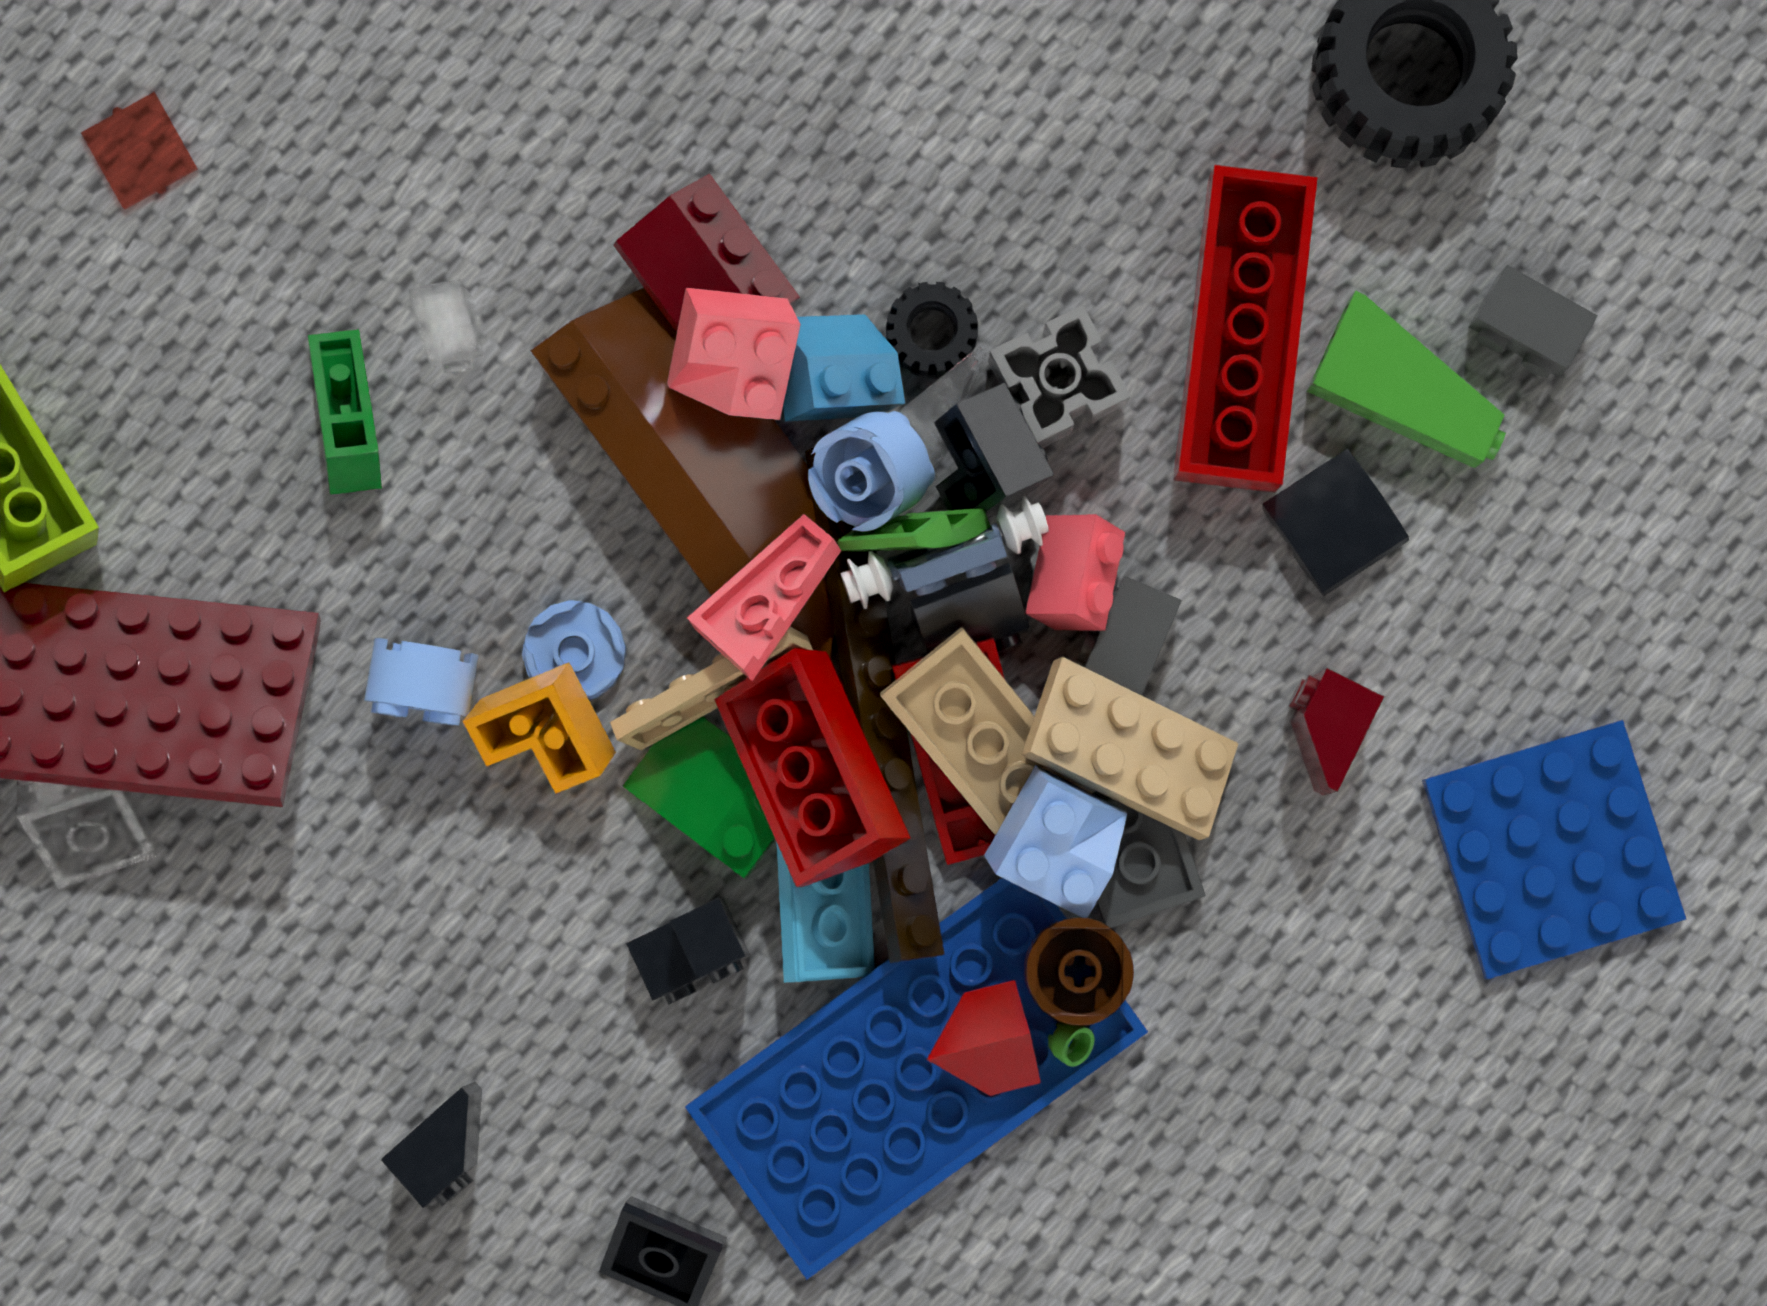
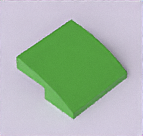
M984 508L907 513L906 515L897 516L881 527L871 531L861 532L852 530L837 542L841 551L848 552L942 548L968 541L980 535L991 526Z

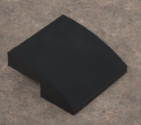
M1348 448L1262 504L1264 513L1293 550L1294 558L1323 597L1409 541L1408 534L1393 510Z

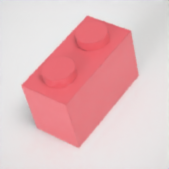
M1096 514L1046 515L1049 532L1042 534L1043 545L1039 546L1025 613L1054 630L1105 631L1109 610L1113 604V590L1119 561L1123 555L1125 532Z

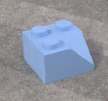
M1035 765L984 856L996 875L1082 918H1088L1113 875L1127 812Z

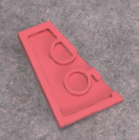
M803 514L690 614L687 619L701 636L746 677L753 681L841 550L834 538Z

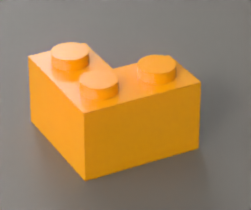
M570 662L481 698L462 721L486 767L532 749L555 794L601 776L616 753Z

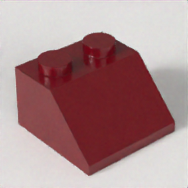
M1328 668L1314 676L1308 675L1306 680L1301 679L1288 707L1296 710L1291 719V725L1313 789L1323 796L1338 792L1384 696Z

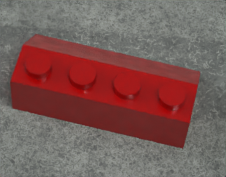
M794 648L762 668L753 681L746 678L714 699L796 887H804L870 863L911 839L826 651Z

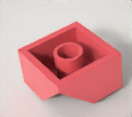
M686 288L667 381L668 387L728 415L780 420L801 325L788 299Z

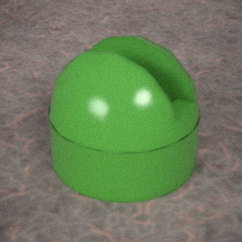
M1056 1023L1055 1026L1057 1028L1053 1035L1049 1034L1047 1037L1051 1053L1070 1067L1080 1065L1088 1058L1093 1049L1095 1041L1093 1032L1084 1025Z

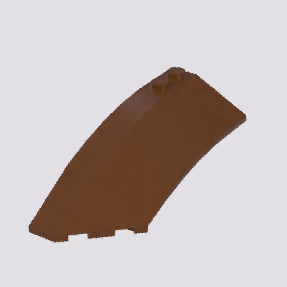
M641 288L571 320L530 351L712 596L803 514L817 524L812 492L808 481V467L774 419L728 415L668 387L667 381L677 332L647 291ZM825 575L790 627L807 635L812 649L826 651L830 660H832V643L835 630Z

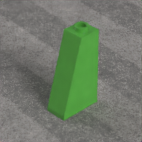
M1358 291L1353 293L1345 306L1306 392L1470 467L1476 468L1484 462L1485 458L1493 460L1505 438L1506 432L1499 430L1505 415L1366 295Z

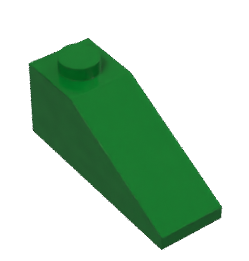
M357 329L308 335L330 495L381 489L379 449L360 331Z

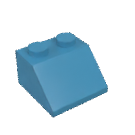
M865 314L797 317L801 325L783 403L785 422L857 418L870 412H887L905 404L898 353Z

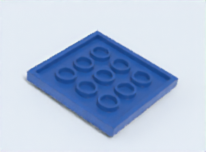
M1623 720L1422 780L1484 979H1491L1687 920Z

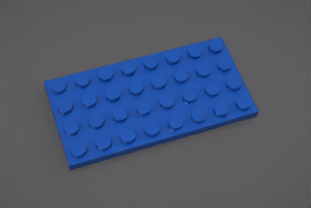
M1004 878L999 879L939 923L945 955L890 963L888 959L685 1106L806 1280L1148 1033V1030L1125 1000L1106 1019L1095 1024L1084 1025L1093 1032L1095 1041L1090 1055L1083 1063L1070 1067L1051 1053L1047 1037L1049 1034L1053 1035L1057 1028L1055 1024L1060 1021L1043 1012L1031 998L1025 984L1024 961L1030 944L1040 931L1056 921L1067 919L1058 905ZM1081 955L1074 956L1073 965L1065 966L1064 975L1073 978L1074 986H1080L1082 978L1092 974V967L1083 964ZM1015 980L1031 1034L1041 1083L989 1096L927 1060L964 992Z

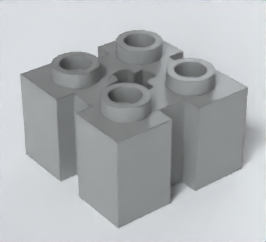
M1084 305L1046 322L1043 339L1033 343L1026 332L990 350L988 363L999 384L1005 383L1011 395L1019 393L1023 404L1020 405L1023 417L1035 440L1042 448L1070 435L1075 425L1072 419L1084 414L1090 425L1126 407L1131 397L1113 361L1110 360L1099 365L1094 354L1098 353L1102 340ZM1057 369L1059 375L1066 372L1070 376L1064 389H1057L1056 386L1052 387L1047 383L1050 377V370Z

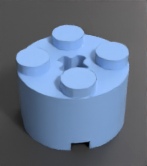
M896 411L863 414L824 436L814 447L812 454L815 453L813 468L808 470L809 486L820 509L836 523L842 520L855 526L852 530L861 532L877 529L913 507L922 499L927 488L935 479V471L930 463L929 455L922 439L910 426L907 417Z
M375 638L364 698L365 701L372 702L371 713L407 717L408 709L424 711L422 721L459 726L461 716L466 717L470 712L479 655L474 653L465 654L464 661L461 662L460 650L401 641V644L393 643L392 650H387L388 639Z

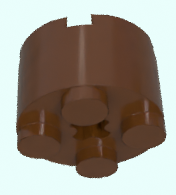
M1067 918L1045 927L1034 938L1025 957L1024 978L1031 998L1043 1012L1066 1024L1090 1025L1106 1019L1123 1004L1132 988L1134 965L1129 949L1123 939L1112 928L1094 919ZM1081 955L1083 964L1092 967L1091 976L1083 977L1080 986H1074L1073 978L1064 975L1065 966L1073 965L1074 956Z

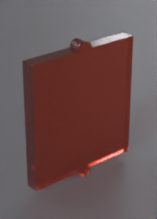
M155 92L124 109L120 107L114 108L113 115L81 132L124 210L156 192L161 195L165 194L167 186L198 170Z

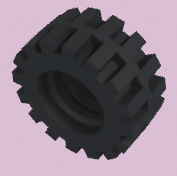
M937 281L936 284H928V282L918 283L917 287L913 289L909 287L904 290L902 296L899 299L896 298L893 302L886 322V338L898 353L899 365L902 368L908 369L911 374L916 376L924 375L928 376V378H937L940 375L947 376L954 373L959 367L961 368L973 353L978 337L977 315L974 313L970 300L968 298L965 299L961 295V291L954 286L951 289L946 287L945 283ZM926 310H937L944 313L951 320L954 327V335L951 341L944 348L937 351H927L920 348L910 335V326L913 319L919 313Z

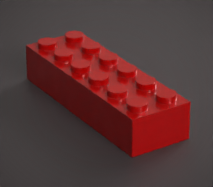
M1214 165L1206 193L1173 475L1174 481L1275 493L1283 485L1318 177Z

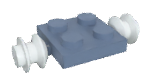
M1026 496L1022 497L1021 509L1012 512L1004 504H1001L996 516L997 524L990 525L991 528H988L980 535L953 546L912 549L887 558V566L884 559L873 551L869 552L868 563L859 567L850 559H847L849 570L840 573L848 598L851 603L860 600L863 608L867 609L869 596L879 593L886 601L890 600L893 590L891 577L906 592L915 590L916 594L920 596L946 587L945 579L965 572L966 576L970 578L988 573L997 568L996 560L1007 557L1003 542L1007 548L1016 554L1021 553L1022 541L1032 538L1039 546L1043 545L1041 535L1049 532V527L1039 502L1030 505Z

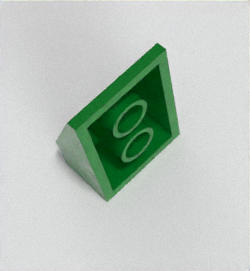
M703 716L654 743L622 785L744 879L749 877L776 841L731 737Z

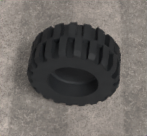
M1338 0L1318 37V45L1312 58L1311 71L1316 73V79L1312 85L1315 100H1323L1325 104L1321 115L1328 127L1336 123L1341 128L1342 133L1338 139L1349 149L1356 142L1366 148L1363 155L1364 158L1377 163L1381 156L1392 158L1391 167L1406 169L1411 161H1419L1421 168L1433 166L1444 156L1452 159L1463 153L1470 143H1475L1484 134L1506 103V96L1513 88L1516 73L1511 67L1518 59L1517 43L1513 41L1508 42L1507 39L1513 30L1508 14L1497 16L1494 11L1499 0ZM1411 23L1422 25L1441 35L1453 49L1459 64L1460 78L1453 94L1444 102L1430 106L1404 104L1387 95L1373 79L1366 58L1371 40L1381 29L1394 24Z

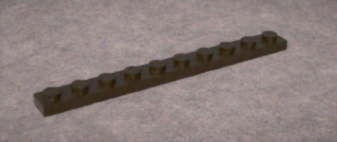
M814 447L805 451L808 470L813 468L815 453L812 454ZM813 497L817 525L834 538L838 545L837 541L852 531L855 526L842 520L836 523L827 517ZM841 551L825 575L844 690L911 839L873 860L890 963L933 958L945 954L907 729L880 696V693L896 680L892 665H896L885 599L879 593L869 596L867 609L863 608L860 600L853 603L850 602L840 573L849 570L847 559H850L857 567L867 564L869 552Z

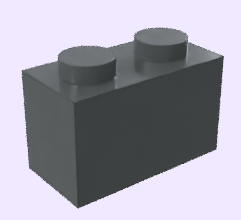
M1506 265L1497 275L1468 327L1478 332L1476 339L1487 348L1497 352H1504L1505 348L1523 357L1521 364L1530 372L1548 378L1550 374L1559 377L1569 368L1598 315Z
M1124 576L1119 586H1114L1113 604L1109 610L1105 631H1099L1098 635L1088 631L1076 660L1085 663V668L1142 695L1182 600Z

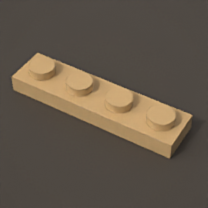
M789 627L762 668L794 648L813 650L808 636ZM719 654L712 660V665L700 672L681 676L673 680L669 684V689L652 699H642L629 705L625 714L610 722L616 740L642 751L717 709L718 707L714 699L748 677L726 657Z

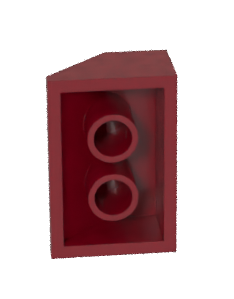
M710 173L668 196L613 244L676 332L678 330L686 288L787 298L792 308L800 298Z

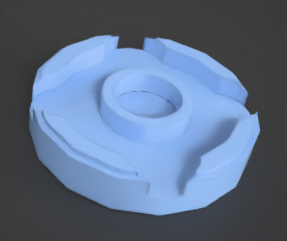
M568 600L551 605L534 618L525 636L522 657L529 678L570 662L589 701L598 699L611 689L624 669L626 645L622 631L608 612L591 603Z

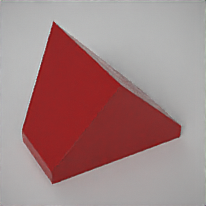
M1015 980L964 992L927 1060L989 1096L1041 1083L1031 1034Z

